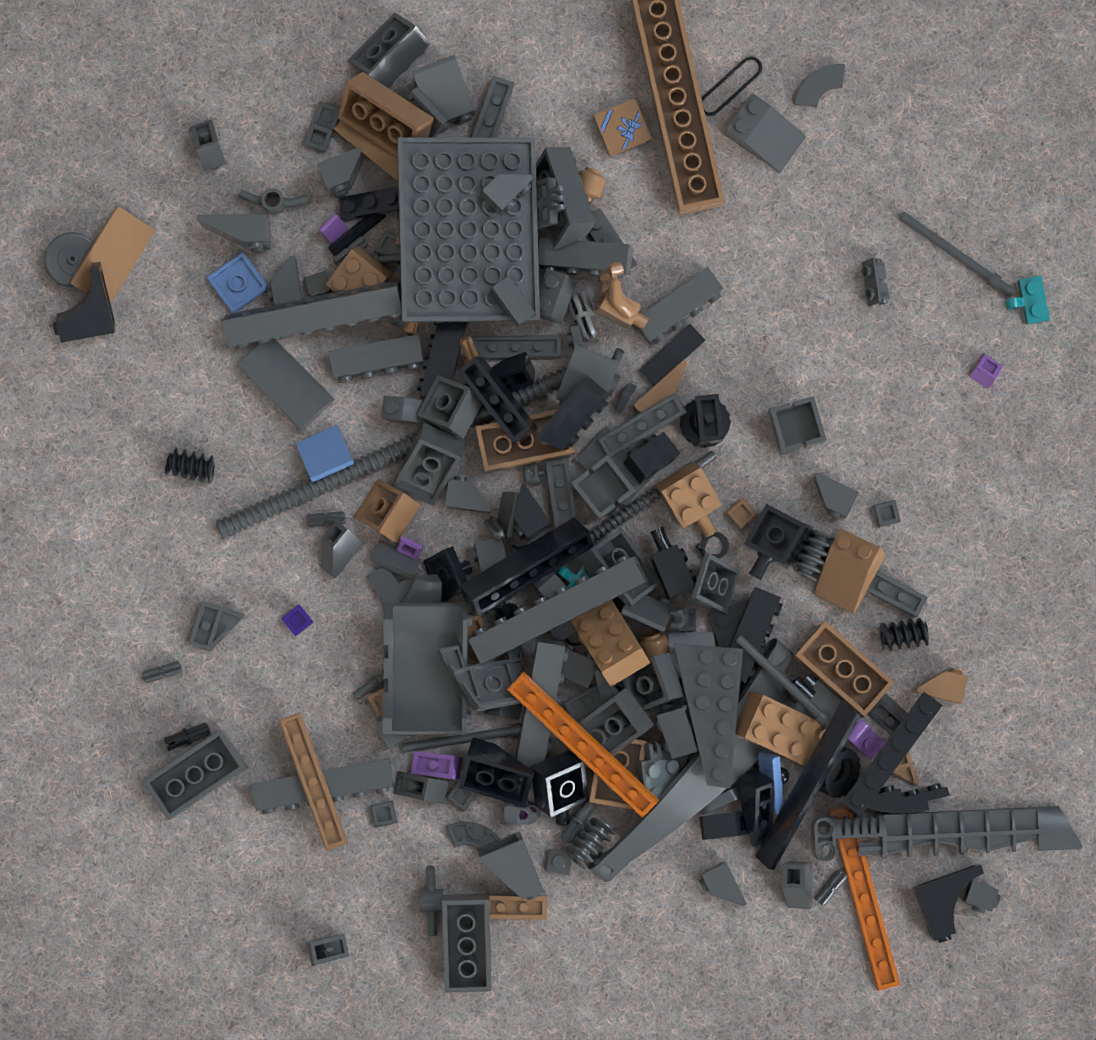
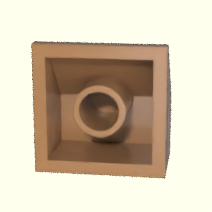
M378 479L354 518L397 544L421 505L403 492Z

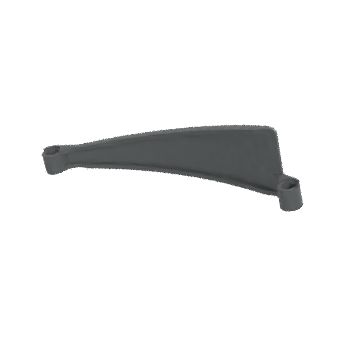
M773 638L766 643L763 655L792 682L784 674V671L790 663L793 653L777 638ZM760 666L739 695L737 720L750 691L763 694L802 714L807 709L799 702L795 704L788 697L790 693ZM736 736L731 784L759 760L758 753L765 750L764 748ZM699 751L660 795L658 803L643 818L640 817L611 849L602 853L598 852V856L593 855L591 857L593 862H588V869L604 882L611 881L632 860L667 837L727 789L707 786Z

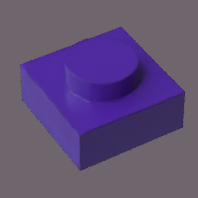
M300 604L281 618L295 636L314 623Z

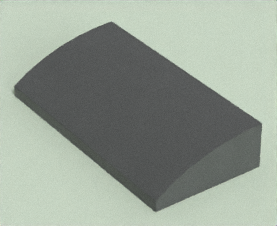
M274 338L257 346L237 364L302 431L335 400Z

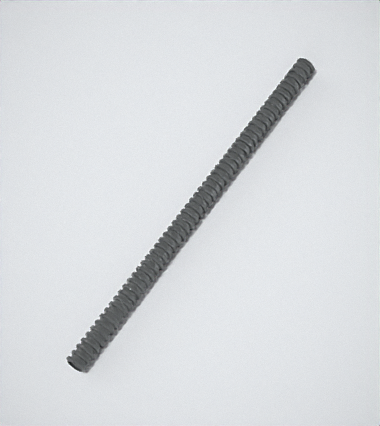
M564 366L561 371L557 369L556 373L553 374L551 372L549 376L544 375L543 379L537 378L533 385L513 391L511 394L520 405L524 404L526 406L528 402L533 403L534 399L540 400L541 396L547 397L548 393L553 394L555 390L558 392L567 368ZM481 405L470 428L474 429L476 425H482V422L488 423L489 419L495 420L484 405ZM433 425V427H435V428H437V429H439V430H441V431H444V430L438 428L437 426ZM413 433L411 437L408 435L406 436L407 439L404 440L401 438L398 443L394 441L391 446L387 444L386 448L381 447L380 451L374 450L373 454L367 453L366 457L360 456L361 459H354L353 465L312 482L311 479H308L307 483L302 482L300 486L297 484L293 489L290 487L287 492L283 490L282 494L279 495L277 493L275 497L270 496L269 500L263 499L262 503L256 502L255 506L249 505L248 509L243 508L241 512L238 510L235 515L231 513L228 518L224 516L223 520H216L217 528L225 539L229 534L231 536L234 535L233 532L237 531L239 533L242 528L246 530L249 525L253 527L254 523L259 524L261 520L266 521L267 517L273 518L274 514L280 515L279 512L283 511L284 513L288 508L291 510L294 505L298 507L301 502L305 504L306 500L309 499L311 501L313 497L318 498L319 494L325 495L326 491L332 492L333 488L338 489L340 485L343 487L347 482L350 484L353 479L357 481L360 476L363 478L365 474L370 475L371 471L377 472L378 468L384 469L385 465L391 466L390 463H397L399 459L402 461L404 460L403 457L407 456L417 434Z

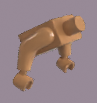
M620 262L610 264L607 267L608 274L601 273L599 277L602 284L600 286V299L593 312L624 328H628L633 324L644 329L649 317L639 312L640 304L622 294L621 280L617 278L618 275L624 273L622 264Z

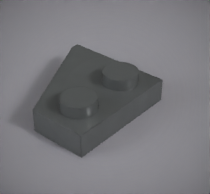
M202 601L188 644L212 651L244 618L245 614Z

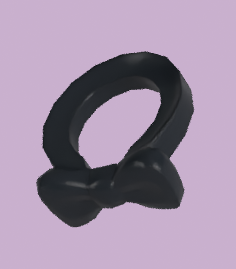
M715 532L709 537H704L701 544H696L703 557L707 553L705 547L711 537H719L724 543L721 553L711 555L721 558L729 549L727 538L719 532Z

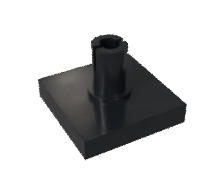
M453 546L423 561L428 575L437 574L442 582L441 603L461 594L459 585L467 581L465 575L472 573V567L462 569L471 564L467 560L460 563Z

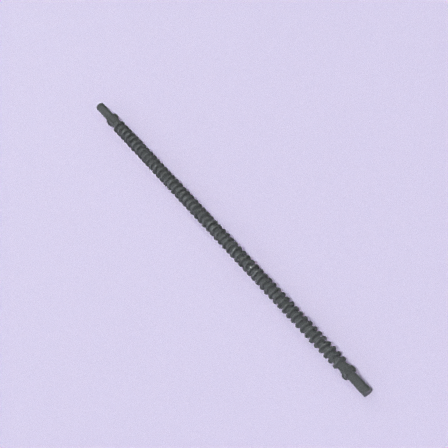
M710 451L695 463L703 468L715 460L717 456L713 451ZM651 488L652 491L650 493L647 491L646 496L641 495L640 500L635 499L634 504L630 502L629 507L624 506L623 511L619 510L617 515L614 513L613 518L608 517L607 522L602 521V525H597V529L594 530L592 528L590 533L592 543L594 544L596 539L600 540V536L605 537L606 532L611 533L612 528H617L616 525L619 524L621 526L622 521L627 522L628 517L633 518L634 513L638 514L639 510L643 511L644 506L649 507V503H655V499L660 500L661 495L657 488ZM494 606V607H492L491 609L487 610L486 612L482 613V614H481V617H482V618H485L484 615H485L486 613H487V614H490V610H494V611H495V610H496V608H495L496 606ZM384 669L380 675L372 676L370 678L371 681L352 693L356 700H359L375 688L378 690L382 687V684H384Z

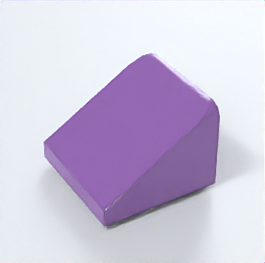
M334 214L320 228V231L332 244L346 233L348 228Z
M983 354L970 374V378L988 389L995 381L1003 365Z
M402 536L396 551L418 560L423 550V545Z

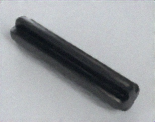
M386 214L363 218L329 245V251L333 256H336L342 250L348 248L357 238L363 236L382 221Z

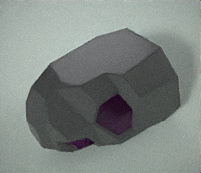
M527 801L525 807L508 802L504 804V824H532L541 815V810L531 801Z

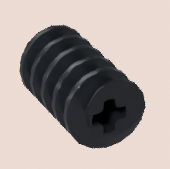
M175 447L173 452L168 455L165 474L168 475L172 470V475L177 477L181 471V477L184 479L190 473L191 480L194 481L199 476L200 482L203 483L208 478V483L211 484L215 470L214 457L211 455L208 461H206L205 455L202 453L199 459H197L195 451L188 457L186 449L179 455L178 448Z
M917 618L915 624L912 619L907 620L906 625L902 620L898 621L897 627L894 622H889L888 628L885 623H880L879 633L882 650L884 645H887L889 651H892L893 644H896L898 649L901 650L902 643L904 642L907 648H910L912 641L919 647L921 640L924 641L926 646H929L926 621L923 623L921 618Z

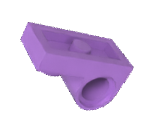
M860 718L848 738V741L870 760L885 744Z
M414 751L411 774L460 780L463 757Z

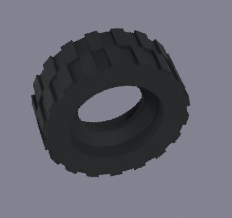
M693 399L685 406L687 413L680 417L682 434L694 446H700L701 448L713 447L719 443L699 445L698 431L694 426L696 413ZM720 403L724 439L729 431L731 420L730 414L726 409L727 407Z
M843 747L819 791L833 798L846 796L860 776L861 764L860 757L857 756L858 754L849 748ZM841 761V769L839 771V774L832 781L833 771L837 764Z

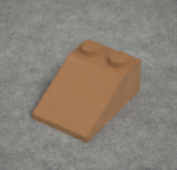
M840 528L829 549L814 595L855 614L886 553L881 547Z

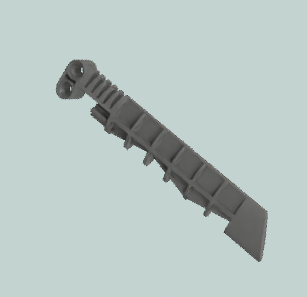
M1059 806L878 814L877 818H873L872 815L865 818L864 815H861L860 819H856L852 815L851 819H847V816H844L840 820L838 816L817 817L812 821L810 827L812 854L821 861H830L836 855V839L878 837L879 841L857 842L858 856L880 855L881 858H886L887 855L905 850L907 856L911 857L912 848L931 843L934 856H938V843L958 846L960 855L964 854V847L990 853L992 850L1011 845L1012 852H1016L1017 843L1037 838L1038 851L1082 848L1081 842ZM821 821H825L828 825V830L824 834L819 833L817 828ZM823 844L829 847V853L825 857L819 854V848Z

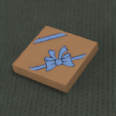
M635 98L593 115L610 158L652 141Z

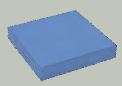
M243 251L206 277L231 313L240 311L270 289Z
M338 425L296 443L312 482L354 464Z

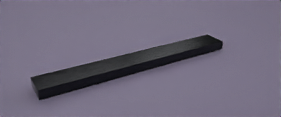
M841 701L755 855L770 870H775L862 715L847 702Z

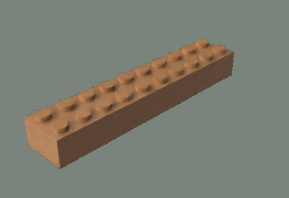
M630 0L678 214L684 215L721 207L725 200L679 0Z

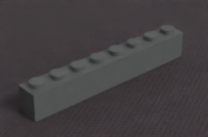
M400 280L226 314L221 322L228 347L236 345L237 348H242L256 341L262 344L276 337L287 339L296 333L308 335L317 329L328 331L342 324L346 327L353 326L362 320L374 322L383 316H388L389 318L398 317L401 315Z
M625 555L616 560V566L609 569L608 565L595 571L596 576L589 579L586 575L574 581L576 586L570 589L564 586L554 591L556 596L550 599L544 596L534 601V607L527 610L526 606L513 612L514 617L508 620L506 617H502L493 622L494 627L488 630L483 627L473 632L474 637L469 639V642L480 664H484L647 582L648 580L636 556L630 558L629 555Z

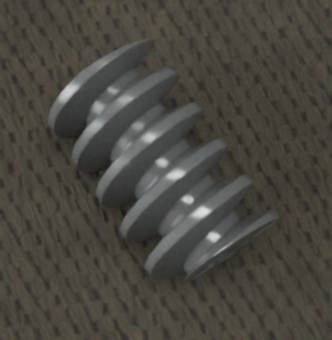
M811 529L809 533L814 538L806 537L805 541L809 546H801V550L805 554L798 553L796 557L801 562L794 561L792 565L796 569L793 571L809 580L816 581L817 579L812 573L821 572L817 564H825L821 556L827 557L828 553L825 549H830L831 543L829 541L834 539L818 530Z
M591 818L590 824L584 826V831L578 833L579 838L572 840L573 845L566 847L570 859L586 870L587 866L584 861L592 863L593 859L590 854L599 855L596 847L605 848L601 841H611L607 834L615 835L612 828L601 819Z

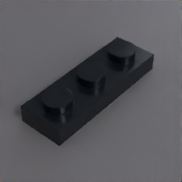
M398 186L339 197L340 216L343 221L399 211Z

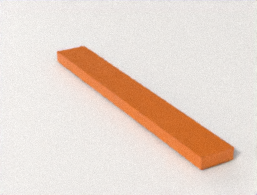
M525 672L510 685L507 690L642 818L658 803L659 799Z
M843 807L829 811L830 816H838L839 820L843 819L844 816H847V819L852 817V814ZM861 838L836 839L876 988L879 991L898 986L900 982L866 856H858L857 842H862Z

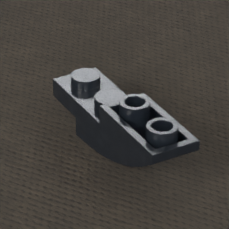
M941 783L927 786L928 790L919 792L918 789L905 791L906 796L902 797L901 789H894V785L882 787L880 789L881 792L877 793L867 808L887 813L923 812L930 810L928 801L950 796L948 787H941Z

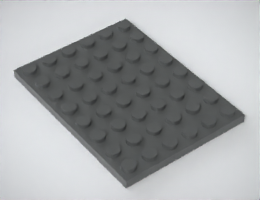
M398 137L401 322H513L490 290L508 276L536 312L526 321H540L535 138ZM498 174H531L534 177L530 182L532 187L523 196L519 193L514 198L516 203L508 212L503 209L498 213L479 195Z

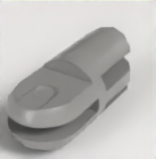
M583 289L581 294L587 311L578 292L573 293V299L579 314L576 312L572 299L568 307L573 321L578 322L583 337L586 340H590L585 319L594 338L598 335V331L593 319L595 312H593L594 310L586 289Z

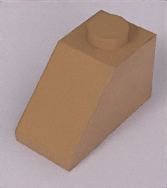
M949 668V672L943 671L916 687L914 693L922 694L925 692L931 697L960 704L963 700L968 676L962 675V670Z

